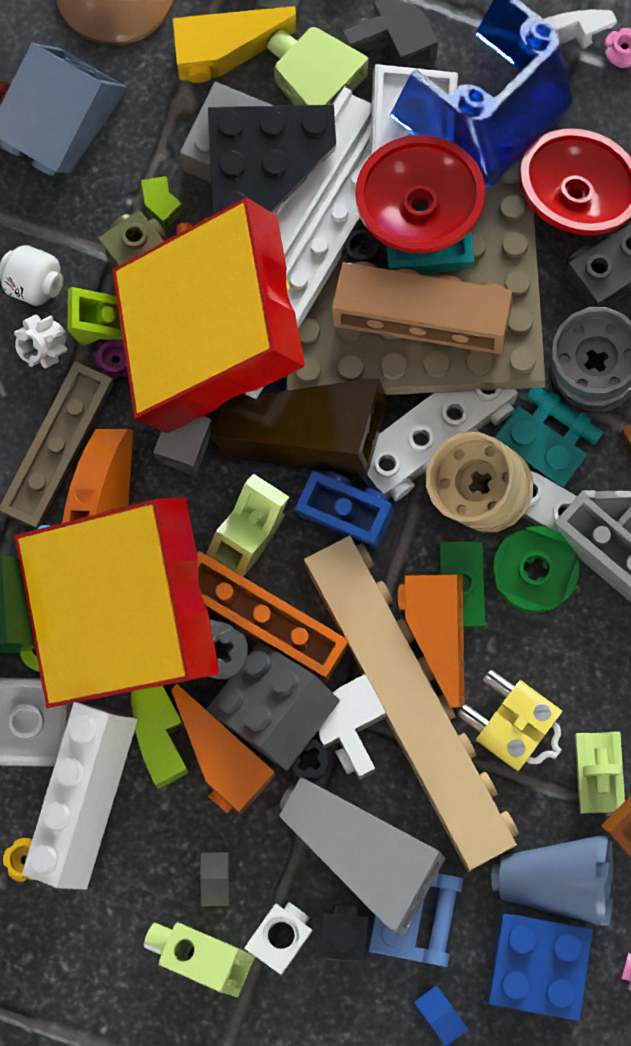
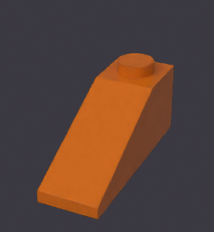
M463 575L405 576V584H399L398 587L399 610H405V620L449 706L461 707L465 705Z
M176 684L171 689L205 781L213 790L208 797L226 814L233 808L241 815L276 776L275 772Z

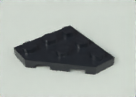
M334 105L208 107L212 215L246 197L271 213L282 201L285 202L303 184L307 176L335 151Z

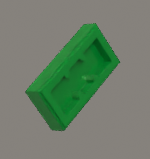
M483 541L440 542V575H463L464 629L485 628Z

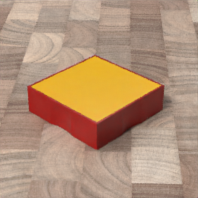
M246 197L112 269L134 419L169 433L216 410L220 405L237 395L256 391L305 367L296 315L287 292V267L278 218L275 214Z
M186 498L154 499L14 535L46 709L220 674L209 615L199 587L198 557Z

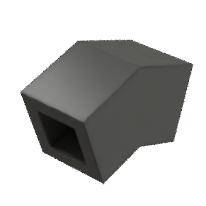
M228 852L200 853L201 906H229L230 862Z

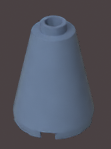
M599 835L502 855L500 864H493L492 890L500 891L501 900L597 926H610L613 910V898H610L611 884H614L612 841L609 840L610 836Z

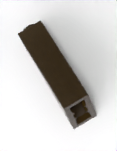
M373 378L259 394L257 399L250 396L231 398L222 404L219 415L213 418L211 437L225 458L368 475L388 399L380 379Z

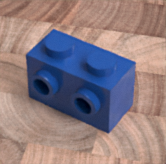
M312 470L295 508L299 517L345 538L350 535L354 542L362 543L364 546L378 551L395 514L392 504L388 502L389 497L371 488L366 487L363 492L349 486L350 480L334 472L327 471L323 475Z

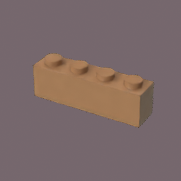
M360 261L354 264L342 262L332 305L334 327L502 355L511 314L513 290L504 289L501 285L491 282L482 283L481 285L462 282L460 279L448 275L438 278L420 275L418 272L406 268L395 271L378 268L369 262Z

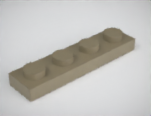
M76 361L74 362L0 504V514L35 530L42 525L114 384L111 377Z

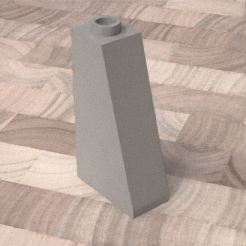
M300 777L296 786L292 784L285 791L280 802L282 811L279 816L391 931L403 938L446 858L440 851Z

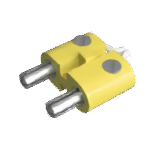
M488 671L487 675L484 676L483 682L506 699L490 721L467 704L463 705L461 710L458 711L457 716L480 733L475 741L517 772L525 762L539 764L547 757L555 759L562 750L558 746L561 729L555 722L562 713V710L523 681L519 680L516 686H514L495 671ZM552 727L554 729V736L551 740V746L554 751L542 752L536 758L530 757Z

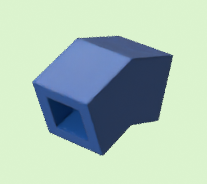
M437 985L414 1002L445 1046H448L468 1031L466 1025Z

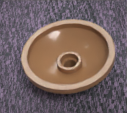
M56 0L62 18L74 32L91 42L110 46L131 44L152 34L165 21L174 0Z

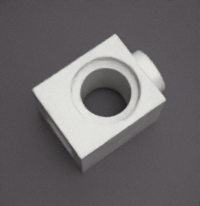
M288 902L284 909L275 904L247 943L245 949L282 975L313 931L306 926L310 917L290 902ZM277 923L289 924L294 930V940L285 949H277L269 941V931Z

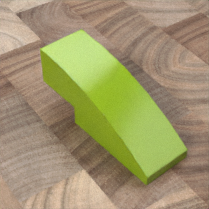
M164 686L131 691L133 718L138 719L135 732L141 753L155 786L160 789L189 773L170 737V734L185 726Z

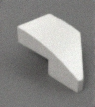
M582 10L562 13L534 22L531 42L537 54L572 40L575 37L581 48L586 49L593 43L591 40L593 34L607 28H612L617 23L613 12L609 10Z

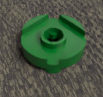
M543 526L527 527L504 539L497 549L492 566L496 592L509 605L527 613L551 612L558 608L559 605L571 596L577 585L580 573L578 558H576L574 551L562 534ZM535 559L543 561L542 569L548 571L547 576H539L536 581L528 578L529 572L524 570V564L532 565Z

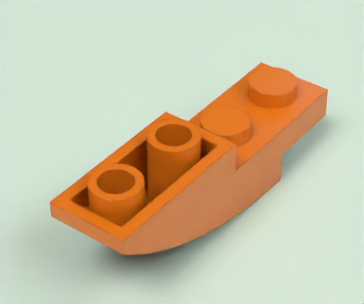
M95 429L75 470L62 523L129 506L133 443L132 429Z

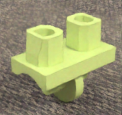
M620 732L576 733L575 746L580 814L614 813L625 802Z

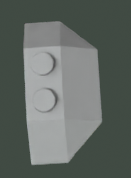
M583 490L554 522V525L579 558L631 602V491L595 492Z

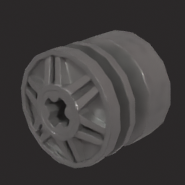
M588 307L573 313L559 326L552 347V381L558 395L571 407L584 412L604 413L619 407L631 396V321L624 314L607 307ZM592 361L596 366L603 363V371L599 372L596 368L588 370V362Z

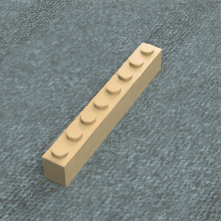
M349 535L305 558L304 567L340 635L349 640L348 650L361 674H366L386 712L385 719L462 864L466 871L469 872L514 848L517 844L513 837L517 836L519 832L509 813L504 811L500 814L492 798L498 794L486 772L479 774L471 759L477 755L469 738L465 733L458 736L450 721L456 717L452 707L449 706L444 694L439 697L435 694L430 684V681L434 680L435 677L426 659L423 656L418 659L415 657L409 643L414 641L408 625L403 618L396 621L388 607L394 603L388 588L382 580L376 583L368 568L374 566L368 551L362 543L356 546Z

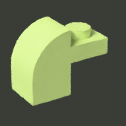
M253 474L245 482L233 512L216 530L206 555L244 577L259 559L278 530L285 516L282 512L289 496Z

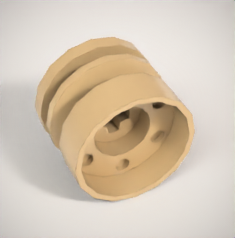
M464 432L445 440L433 453L426 470V488L432 503L444 516L480 532H499L514 525L527 512L533 497V477L527 462L513 449L486 434ZM486 479H489L490 481L488 482V488L490 490L488 493L485 494L483 493V491L485 490V485L483 484V482Z

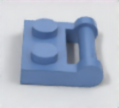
M437 874L431 887L439 888V894L428 949L415 947L423 908L422 902L403 938L391 931L375 915L369 952L448 968L450 954L446 953L456 894L457 892H462L464 879L451 875Z

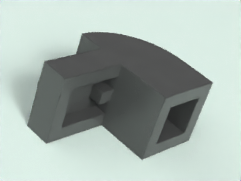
M405 0L374 1L373 19H359L353 22L348 29L343 30L344 44L365 56L387 47L397 67L416 68L437 59L438 40L428 19L419 8Z

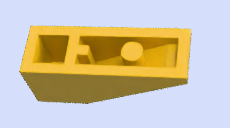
M295 6L173 18L180 81L188 80L192 83H204L211 78L221 77L267 50L269 41L279 30L283 29L289 35L297 32Z

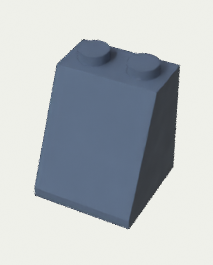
M31 42L0 105V147L18 156L23 152L34 159L32 166L48 175L54 176L55 172L71 173L124 96L128 87L61 48Z

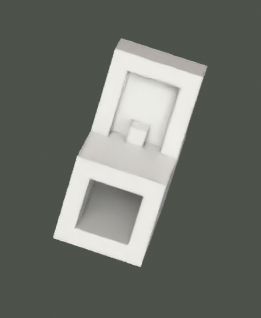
M366 674L333 692L341 701L319 728V738L322 745L327 749L339 742L342 748L335 751L346 774L355 772L358 780L373 774L375 767L357 732L383 720L386 715Z

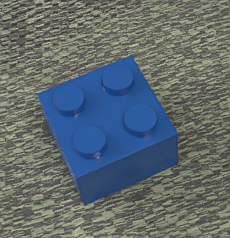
M506 913L499 915L486 1004L580 1021L593 929Z

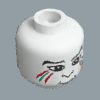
M23 245L7 252L0 263V281L6 294L33 306L43 305L51 297H56L62 288L63 276L60 274L58 259L49 253L29 245Z

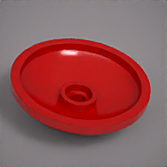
M560 129L542 135L528 147L519 168V184L525 200L543 220L558 229L573 234L601 235L619 229L631 219V157L618 144L603 135L588 130Z
M406 136L383 145L364 163L356 182V206L365 227L382 243L404 252H435L456 244L475 227L484 207L485 184L480 168L475 160L457 144L436 136ZM423 205L427 209L425 211H415L413 208Z

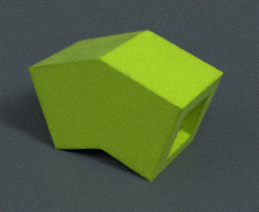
M167 176L141 180L147 214L155 218L166 230L183 213L182 203L169 192Z

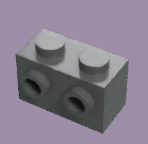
M631 224L628 226L623 225L615 231L606 233L603 236V242L593 248L589 244L585 245L570 256V263L565 278L587 308L608 307L631 292Z

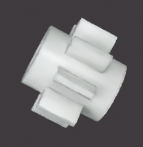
M36 314L23 320L24 327L14 332V335L17 337L15 341L16 351L24 361L28 362L30 367L41 362V365L46 369L59 362L58 356L68 350L64 346L66 343L65 330L59 323L53 321L52 316L41 320Z

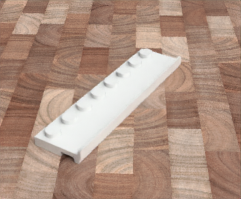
M345 87L339 92L332 104L334 105L335 151L324 162L322 161L307 176L303 184L272 212L278 218L287 267L286 281L291 288L288 291V296L295 311L298 328L340 260L345 248L346 239L362 223L356 206L355 191L360 170L370 157L372 103L352 95V90ZM263 387L244 394L257 399Z

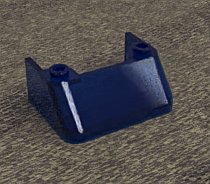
M493 0L475 33L521 70L495 98L474 85H461L448 95L415 69L410 74L390 113L394 120L413 135L436 136L451 141L464 149L480 168L485 187L496 185L521 160L525 152L565 114L572 102V92L557 32L550 24L519 0Z

